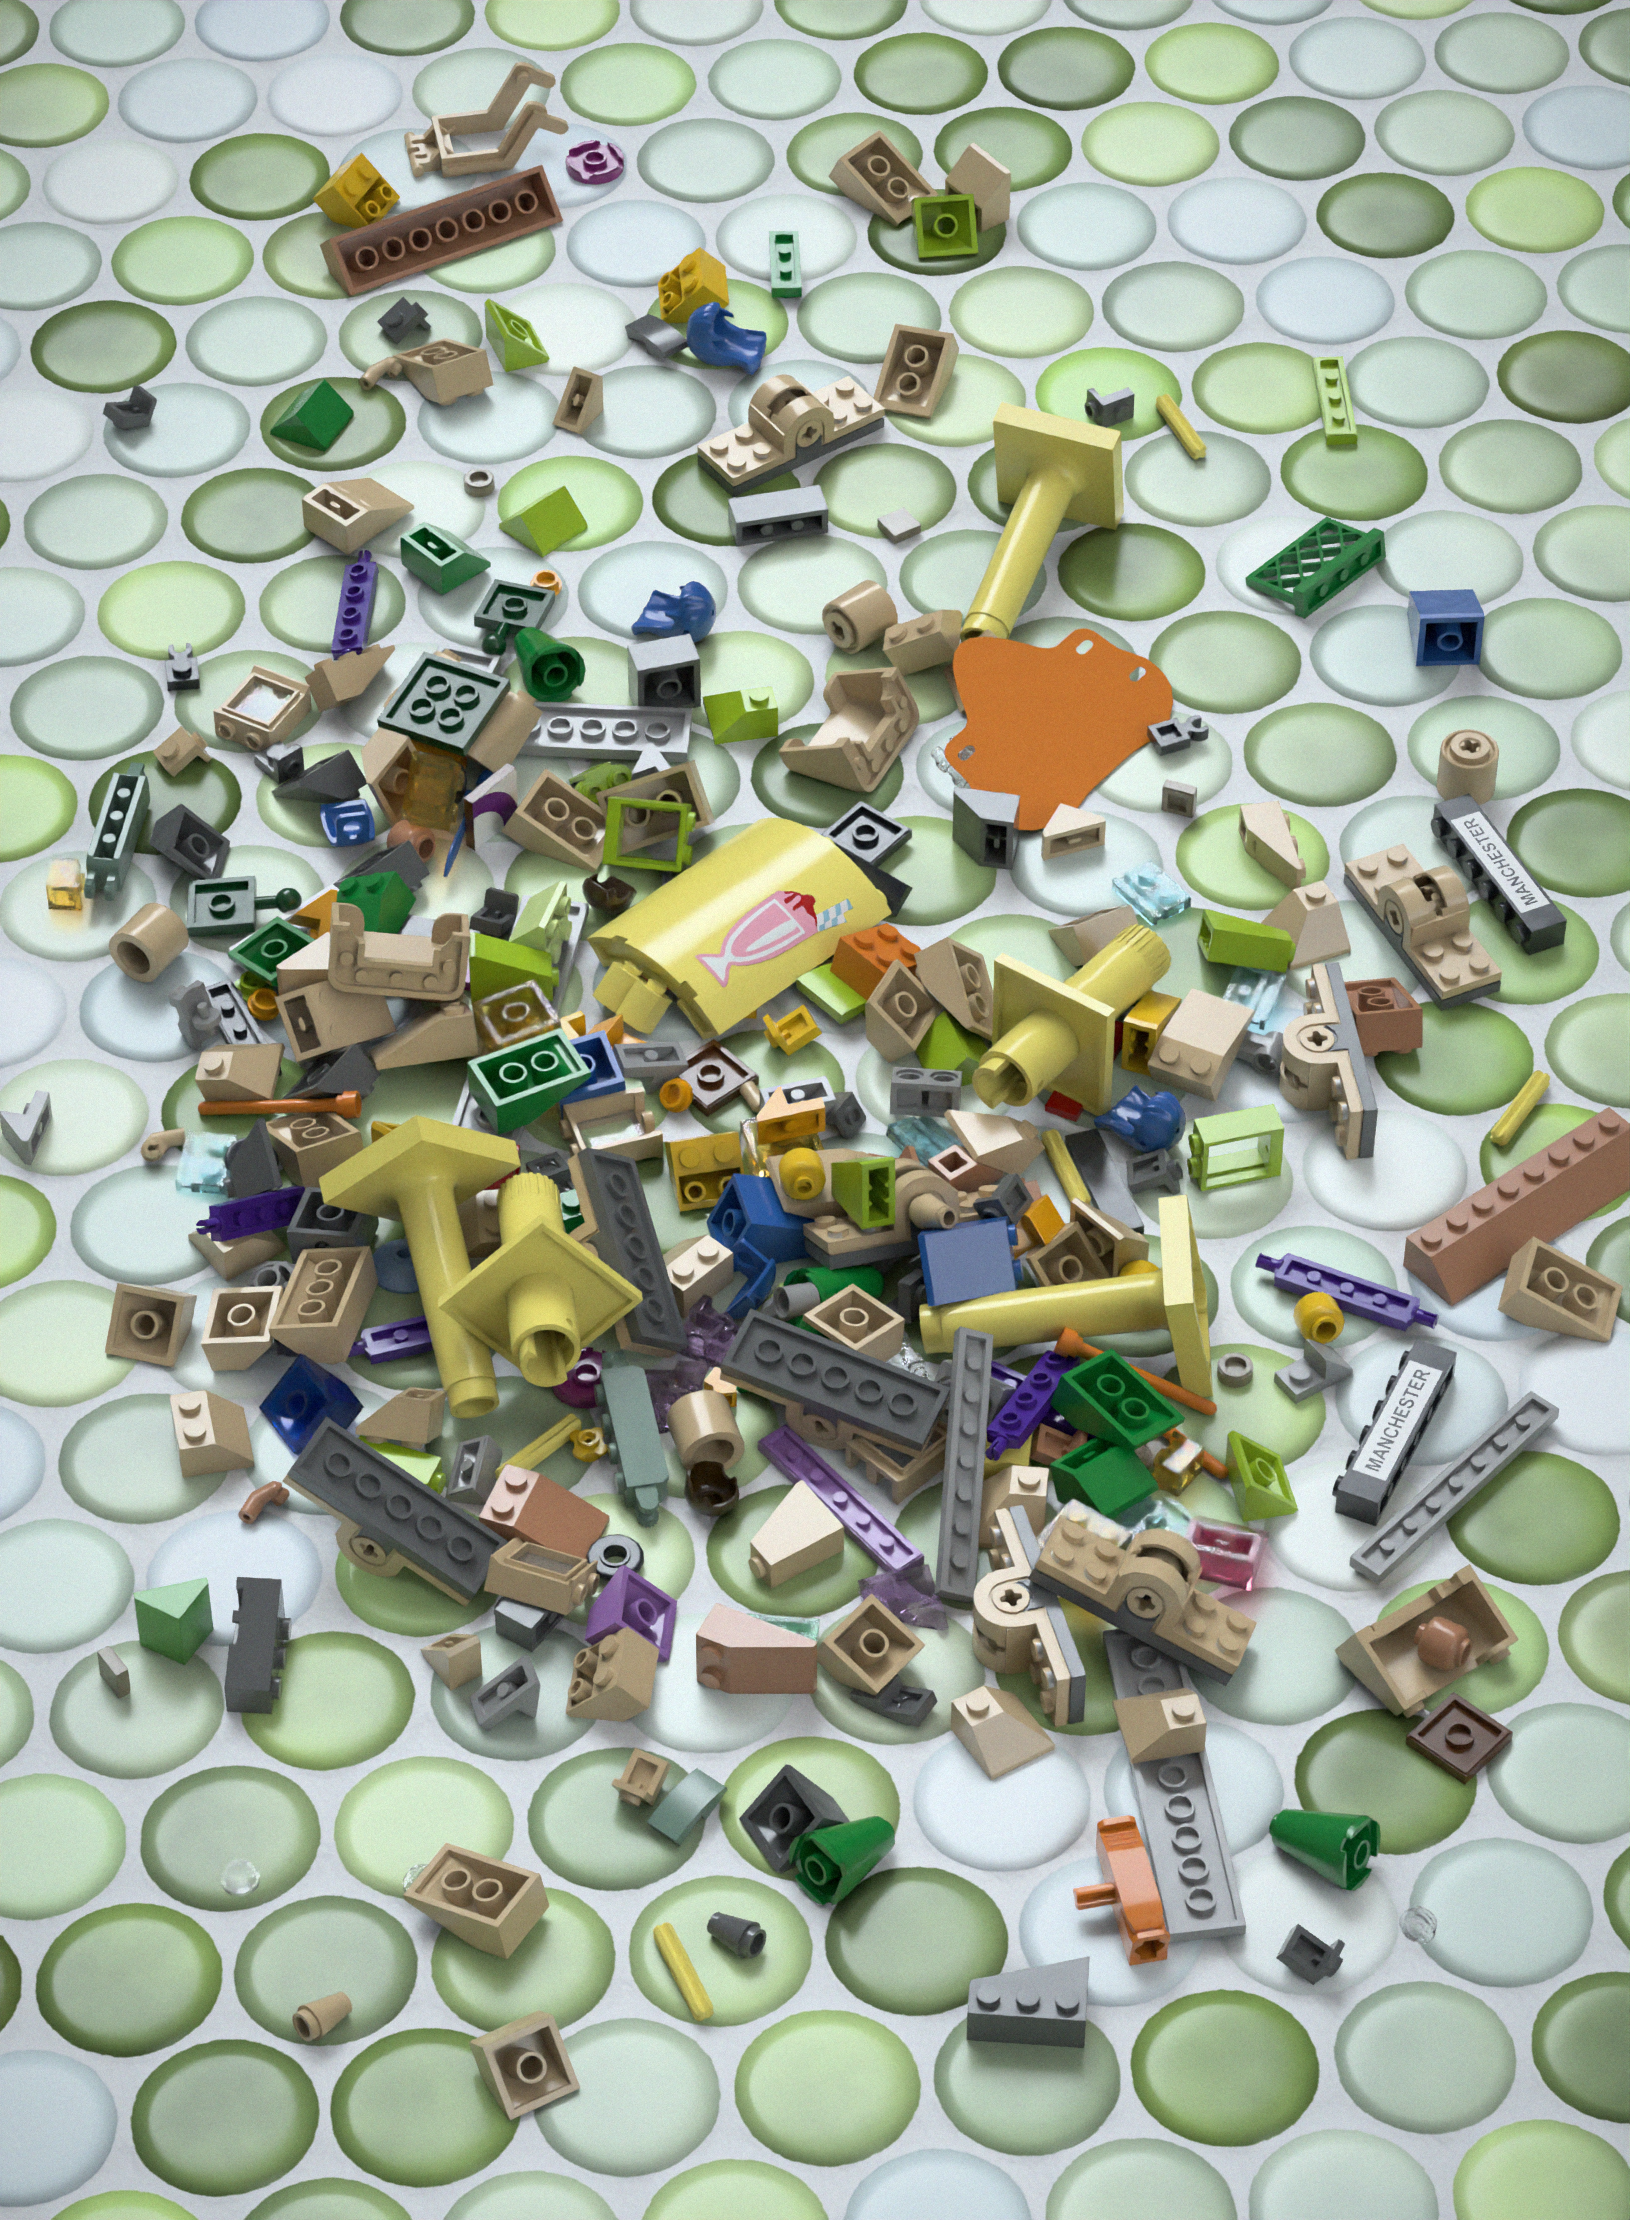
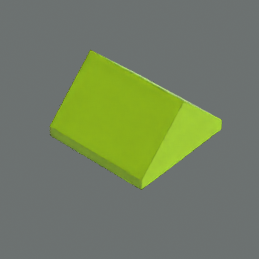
M489 298L484 302L486 337L505 372L543 364L550 359L530 321Z
M565 485L542 495L499 523L500 530L542 558L588 528L585 518Z
M944 1010L933 1021L914 1052L923 1069L962 1071V1086L973 1084V1074L979 1068L980 1059L988 1049L980 1035L966 1029L951 1013Z
M1234 1430L1227 1434L1225 1466L1229 1470L1228 1478L1243 1522L1290 1515L1298 1511L1299 1509L1280 1455Z

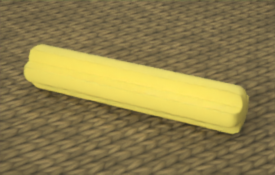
M1169 394L1159 395L1156 398L1157 403L1155 406L1192 459L1204 458L1207 447Z
M1537 1070L1531 1075L1491 1130L1490 1139L1493 1143L1504 1146L1509 1142L1549 1087L1550 1076L1547 1073Z
M1056 1129L1044 1131L1041 1134V1142L1070 1203L1073 1199L1078 1198L1091 1205V1197L1060 1133Z
M572 1413L566 1415L495 1470L496 1480H498L506 1464L527 1470L534 1468L569 1441V1435L572 1431L582 1430L581 1420Z
M668 1922L657 1925L653 1929V1938L694 2019L702 2021L705 2018H710L714 2013L713 2004L673 1925Z

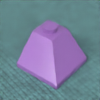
M622 1565L617 1569L589 1610L585 1641L594 1645L606 1636L628 1626L659 1648L657 1662H666L670 1657L677 1601L626 1565Z

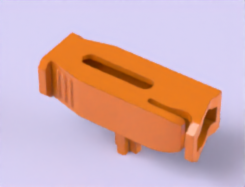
M1126 1815L1103 1819L1097 1823L1096 1852L1105 1883L1073 1888L1075 1907L1078 1910L1106 1905L1112 1906L1129 1966L1166 1960L1170 1935L1165 1927L1162 1902L1135 1817Z

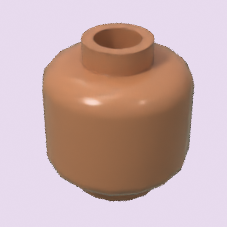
M412 820L399 821L391 828L387 836V848L409 840L424 864L433 856L436 844L435 836L430 828Z
M1435 1617L1427 1625L1422 1623L1414 1637V1644L1418 1645L1419 1659L1443 1671H1452L1456 1667L1461 1668L1464 1666L1473 1645L1472 1640L1469 1639V1633L1464 1626L1443 1617Z

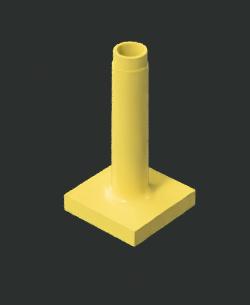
M1001 402L993 419L998 501L1013 504L1014 507L966 615L965 624L960 633L961 643L970 638L979 637L987 629L991 630L997 638H1009L1063 517L1113 530L1117 529L1124 513L1121 431Z
M415 1115L320 1177L319 1184L324 1204L403 1223L443 1391L446 1392L450 1413L456 1418H475L492 1412L500 1403L489 1346L439 1309L438 1298L472 1271L457 1206L520 1167L521 1163L514 1140Z
M1187 1195L1158 1198L1162 1267L1159 1270L1151 1273L1001 1292L928 1307V1304L920 1305L919 1315L925 1353H953L954 1334L960 1326L994 1335L993 1348L1058 1341L1065 1326L1077 1331L1078 1336L1082 1338L1162 1329L1169 1331L1171 1334L1182 1388L1201 1397L1213 1396L1207 1289Z

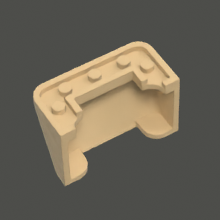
M445 648L443 653L438 650L433 653L434 655L459 663L462 659L447 648ZM398 688L392 694L389 695L388 699L383 705L384 708L387 706V704L389 703L393 695L396 693ZM519 690L517 694L509 691L466 754V757L475 763L477 762L485 766L493 774L505 764H512L543 713L533 705L536 699L522 690Z
M898 667L834 672L823 691L824 700L831 713L808 746H805L802 740L798 738L788 739L779 750V754L785 766L793 772L857 793L872 792L919 724L917 704Z
M332 902L328 979L336 990L442 1001L454 1000L463 993L470 943L468 914L444 913L438 916L433 923L431 937L364 931V914L360 908L349 903Z
M1469 1564L1455 1572L1450 1579L1434 1586L1431 1590L1389 1616L1361 1629L1334 1651L1341 1662L1395 1716L1403 1713L1406 1718H1409L1426 1707L1422 1701L1486 1661L1489 1660L1493 1666L1511 1655L1508 1647L1519 1639ZM1443 1617L1467 1629L1469 1639L1472 1640L1473 1645L1464 1666L1461 1668L1456 1667L1452 1671H1443L1419 1659L1418 1645L1414 1644V1637L1422 1623L1427 1625L1433 1618Z

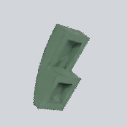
M696 1768L669 1793L648 1819L647 1824L680 1846L700 1818L706 1820L728 1789Z

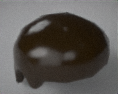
M595 873L590 878L584 880L582 893L589 905L599 913L609 915L621 914L630 906L637 894L634 887L613 876L608 877L604 882H598V874Z
M701 1461L692 1464L686 1472L684 1497L690 1507L698 1513L709 1517H718L730 1512L738 1502L740 1494L737 1478L735 1476L729 1478L725 1474L722 1463Z

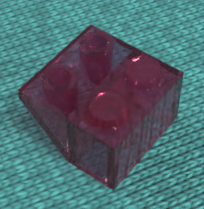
M1197 1515L1191 1518L1184 1538L1194 1546L1199 1555L1200 1564L1203 1569L1198 1579L1251 1591L1270 1532Z

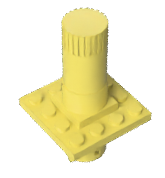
M1129 925L1071 978L1066 979L1063 983L1004 953L999 955L994 960L992 1047L981 1057L979 1068L975 1070L972 1077L974 1090L982 1102L991 1109H994L1001 1102L1021 1107L1027 1105L1045 1089L1051 1093L1055 1090L1082 1104L1083 1109L1096 1116L1103 1115L1111 1110L1115 1020L1169 971L1171 956H1169V949L1166 948L1167 945L1163 943L1162 938L1143 925Z
M523 1172L520 1175H513L511 1179L508 1178L505 1184L502 1183L501 1189H498L496 1200L501 1247L438 1298V1308L515 1365L528 1382L541 1387H552L562 1384L567 1380V1372L576 1365L583 1348L641 1303L643 1298L642 1292L565 1233L560 1192L552 1179L549 1180L546 1175L542 1176L541 1173L533 1174V1172L525 1174Z

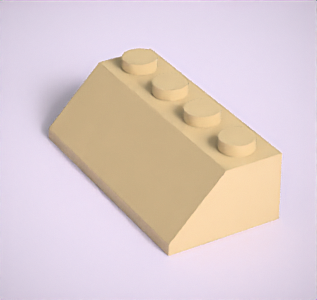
M370 1246L302 1249L268 1328L270 1336L310 1363L337 1364L339 1362H346L378 1284Z

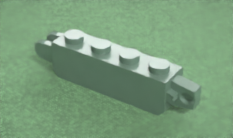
M131 762L127 774L113 773L87 853V877L84 884L85 898L92 899L96 889L104 890L105 900L113 901L116 892L122 891L150 803L149 781L143 771L145 767L142 763Z
M623 1351L602 1353L600 1384L594 1385V1395L597 1407L603 1406L604 1414H601L603 1435H610L611 1443L607 1444L610 1465L616 1464L618 1473H614L617 1495L623 1494L626 1508L634 1507L637 1521H639L638 1524L645 1526V1528L654 1527V1524H657L659 1520V1503H662L668 1496L667 1481L669 1480V1473L645 1371L637 1365L630 1366Z

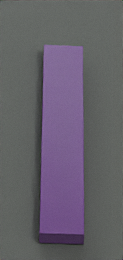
M786 1424L758 1441V1450L794 1485L803 1480L844 1526V1532L895 1581L924 1564V1554Z

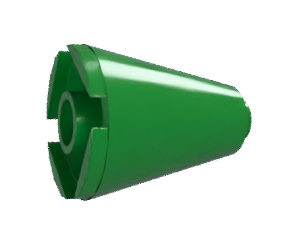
M527 627L517 633L513 646L527 692L539 702L560 703L573 696L571 692L578 685H582L586 672L584 659L579 652L568 644L535 627Z
M854 1265L829 1270L827 1267L793 1270L786 1276L783 1286L809 1282L814 1284L819 1292L821 1304L851 1284L856 1285L877 1300L883 1292L884 1278L880 1271L876 1270L872 1265Z
M1286 1808L1272 1818L1269 1826V1833L1272 1836L1274 1845L1341 1889L1355 1891L1360 1888L1369 1877L1372 1869L1366 1866L1370 1855L1377 1857L1381 1839L1379 1823L1367 1815Z
M871 1816L801 1834L793 1840L789 1850L790 1864L795 1862L799 1874L794 1876L797 1884L817 1904L832 1903L831 1905H835L841 1902L893 1849L895 1832L888 1821L879 1816Z

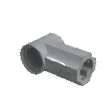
M1247 1030L1235 1057L1252 1062L1253 1067L1265 1076H1275L1280 1072L1282 1062L1283 1033L1270 1031L1264 1036Z
M810 1282L778 1287L774 1290L773 1297L762 1304L760 1313L783 1322L788 1321L820 1305L819 1292L816 1286Z

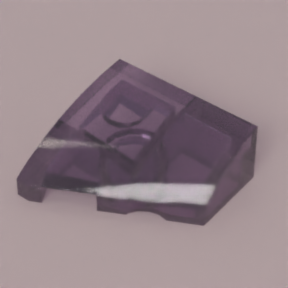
M704 1294L689 1309L688 1321L683 1325L689 1346L677 1353L711 1368L716 1366L721 1369V1363L740 1327L733 1322V1318L727 1312L719 1314L712 1307L713 1299Z
M678 1361L674 1370L644 1369L659 1434L670 1432L667 1425V1414L671 1406L681 1397L691 1392L703 1390L704 1378L709 1370L708 1361Z
M929 1564L897 1573L890 1571L858 1580L857 1588L862 1602L872 1593L903 1624L940 1631L949 1629L940 1596H935V1584Z

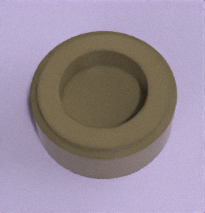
M477 468L468 471L464 475V490L470 496L484 497L491 494L495 489V478L489 470Z
M1242 1353L1225 1354L1218 1361L1217 1377L1222 1384L1228 1387L1239 1388L1246 1386L1253 1377V1362Z

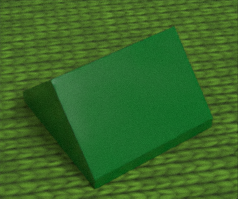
M323 379L297 396L270 429V435L325 452L352 419L354 411L334 388Z

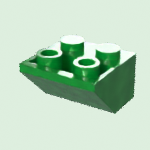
M423 522L400 535L402 565L441 595L446 594L491 567L490 561L453 533L432 524Z
M1099 1437L1089 1440L1050 1464L1057 1501L1102 1522L1115 1519L1121 1512L1143 1502L1146 1497L1159 1490L1158 1483L1135 1451Z

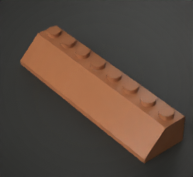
M539 165L330 238L320 244V248L330 274L350 297L562 222L563 219L543 165Z
M1610 1107L1604 1109L1407 1236L1403 1266L1449 1305H1455L1507 1271L1512 1256L1533 1236L1548 1244L1630 1190V1123Z

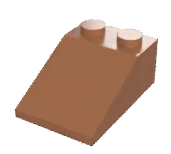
M1395 977L1344 982L1365 1057L1376 1056L1381 1051L1403 1054L1411 1052L1413 1048H1423V1009Z
M509 1464L505 1465L479 1515V1522L509 1542L517 1536L523 1543L527 1541L586 1559V1554L591 1544L602 1537L610 1521L609 1515L541 1473Z
M716 1602L696 1633L697 1681L711 1689H719L729 1694H814L817 1689V1641Z

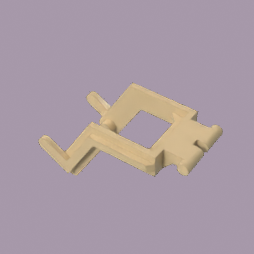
M517 62L488 109L431 116L432 125L424 134L415 135L413 132H407L404 135V140L413 175L421 177L424 172L441 170L442 176L445 178L511 170L518 162L538 128L559 135L565 134L569 129L566 120L547 114V109L542 103L528 101L524 104L498 149L454 154L450 136L503 130L530 84L552 88L556 84L555 76L549 72L537 69L529 63Z

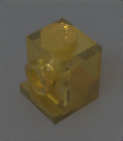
M52 858L46 881L48 909L82 911L81 893H84L86 877L85 873H80L81 865L79 859Z
M1173 1431L1170 1435V1444L1167 1449L1162 1448L1153 1460V1467L1155 1469L1151 1475L1158 1483L1159 1489L1167 1491L1178 1498L1202 1472L1204 1447Z

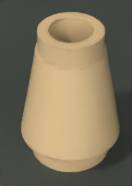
M924 1194L915 1198L909 1208L911 1220L921 1229H950L956 1225L958 1220V1214L955 1209L931 1194Z
M338 1992L301 2005L292 2017L294 2028L303 2040L307 2042L313 2039L318 2041L346 2017L347 2014L352 2012V2004L345 1993Z

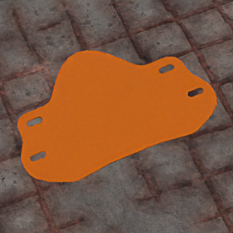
M1081 628L1074 630L1057 646L1052 648H1041L1013 640L986 636L970 638L959 644L954 652L952 664L956 686L966 712L967 723L965 728L946 744L944 753L946 760L967 781L971 789L1020 795L1019 830L1033 831L1043 829L1060 803L1078 808L1089 792L1130 754L1150 742L1147 737V726L1170 720L1173 705L1172 687L1164 673L1151 661L1142 656L1119 649L1090 629ZM1085 640L1093 643L1092 648L1085 654H1079L1076 651V648ZM1136 668H1144L1146 670L1145 675L1136 682L1130 680L1129 675ZM970 745L975 748V752L967 760L959 759L958 754L966 746Z

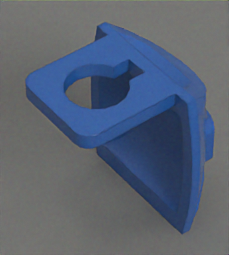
M365 799L320 805L322 827L331 846L350 847L375 840L374 819Z
M740 1239L729 1250L733 1252V1266L745 1275L748 1280L721 1316L723 1319H740L746 1317L750 1309L757 1310L771 1292V1287L776 1278L775 1260L773 1258L768 1260L745 1239ZM738 1252L748 1253L753 1258L757 1269L753 1265L743 1263L738 1257Z

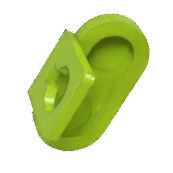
M609 761L596 765L568 780L570 784L579 782L575 790L600 807L596 793L630 782L632 772L624 765H611Z

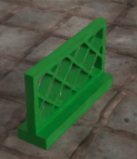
M1325 517L1245 577L1246 586L1293 605L1295 615L1305 619L1386 558L1384 531L1373 528L1368 533ZM1327 530H1331V531H1333V532L1338 533V534L1321 535V534H1323V533H1324L1325 531H1327ZM1353 541H1356V542H1354L1352 545H1345V546H1344V543H1345V542H1353ZM1340 543V546L1322 548L1321 546L1327 544ZM1318 546V549L1300 551L1304 547ZM1326 557H1334L1332 560L1324 561L1323 559ZM1320 558L1319 562L1301 563V560ZM1284 562H1298V564L1280 566ZM1315 572L1310 576H1303V573ZM1299 574L1300 576L1281 579L1283 575ZM1277 576L1276 580H1261L1266 577ZM1295 587V588H1293V593L1290 592V591H1287V590L1283 589V588Z

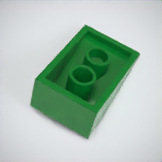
M396 871L345 879L339 886L336 902L353 904L361 909L364 914V931L397 934L417 899Z
M562 1028L467 1062L469 1091L498 1135L530 1124L591 1077V1071Z
M1112 1348L1061 1375L1050 1404L1074 1428L1132 1451L1183 1424L1185 1421V1417Z

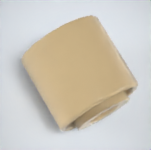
M865 580L827 603L822 610V621L827 634L834 644L844 652L854 654L883 637L887 628L898 624V614L895 604L885 589L875 581Z
M1466 729L1455 731L1442 741L1436 787L1439 795L1445 801L1470 793L1480 806L1493 797L1496 786L1499 748L1497 742L1490 735L1481 731Z
M148 903L110 938L109 950L116 965L126 975L140 982H152L187 948L189 935L183 921L174 911L158 903Z
M714 1390L691 1392L681 1397L671 1406L667 1414V1425L686 1471H688L692 1464L701 1461L720 1462L724 1465V1471H726L741 1459L744 1453V1441L729 1402L723 1394Z

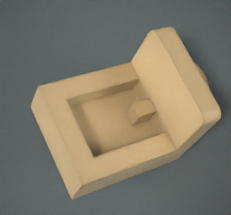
M182 726L153 751L166 771L173 777L197 755L206 763L212 759L205 750L208 743L196 731L190 734Z
M635 1748L621 1779L614 1778L611 1785L620 1793L618 1796L620 1800L635 1807H639L641 1802L653 1807L672 1765L668 1761Z

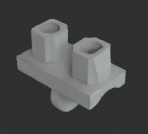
M196 980L188 987L180 985L168 994L170 1005L176 1008L179 1015L177 1025L180 1033L186 1035L190 1048L198 1050L205 1040L221 1032L218 1025L222 1020L220 1011L217 1008H212L204 982Z

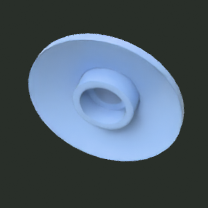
M407 1239L390 1241L375 1251L372 1257L379 1287L398 1294H410L419 1291Z

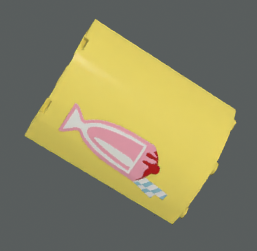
M764 818L747 827L589 936L587 940L603 967L611 966L613 961L621 964L630 961L644 971L642 973L643 977L648 980L653 979L665 988L668 987L679 998L677 1005L689 1018L704 1040L721 1035L793 984L796 978L811 971L834 955L840 937L872 928L892 912L887 905L885 895L875 888L862 870L830 838L823 837L814 830L791 820Z

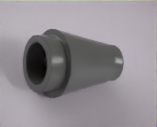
M720 1912L714 1913L709 1919L707 1925L708 1933L712 1934L740 1958H755L762 1951L766 1942V1932L761 1929L758 1922Z

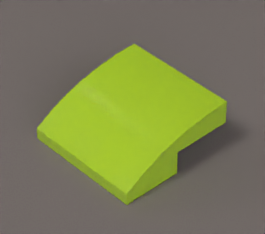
M832 963L815 968L796 978V988L840 1024L845 1023L859 1013L865 1016L867 1000L830 971Z

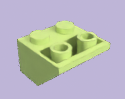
M559 881L530 897L509 939V942L551 953V966L553 963H558L561 955V945L564 940H569L572 931V921H568L571 897H567V882Z

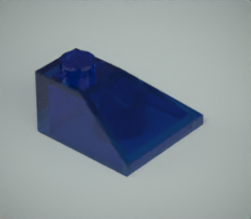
M301 1353L259 1406V1409L296 1455L301 1454L326 1417L347 1430L364 1408L346 1383Z

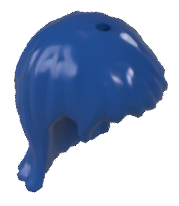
M711 302L697 308L689 317L686 329V340L690 351L704 363L714 366H740L747 374L753 375L758 367H760L761 360L765 354L766 333L764 331L742 329L731 324L725 319V316L734 317V315L721 308L717 302Z
M696 581L679 586V589H681L680 596L653 590L647 605L643 608L639 619L632 625L631 630L634 635L650 632L663 638L690 634L693 642H698L708 635L715 623V600L708 589Z
M1135 1085L1122 1100L1117 1102L1116 1106L1112 1107L1105 1114L1097 1116L1093 1121L1098 1129H1111L1129 1145L1147 1154L1161 1148L1169 1151L1181 1141L1185 1132L1186 1116L1180 1103L1170 1092H1155L1156 1096L1150 1097L1140 1090L1138 1085Z

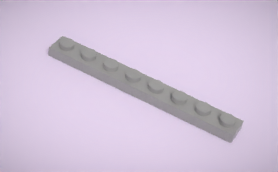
M960 1326L954 1334L935 1596L970 1603L974 1597L994 1335Z
M1533 1391L1527 1393L1350 1556L1349 1566L1377 1585L1380 1584L1559 1417L1560 1409Z

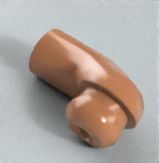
M271 1481L249 1495L238 1516L243 1522L253 1524L265 1504L271 1500L276 1506H281L288 1499L290 1492L282 1487L281 1482Z

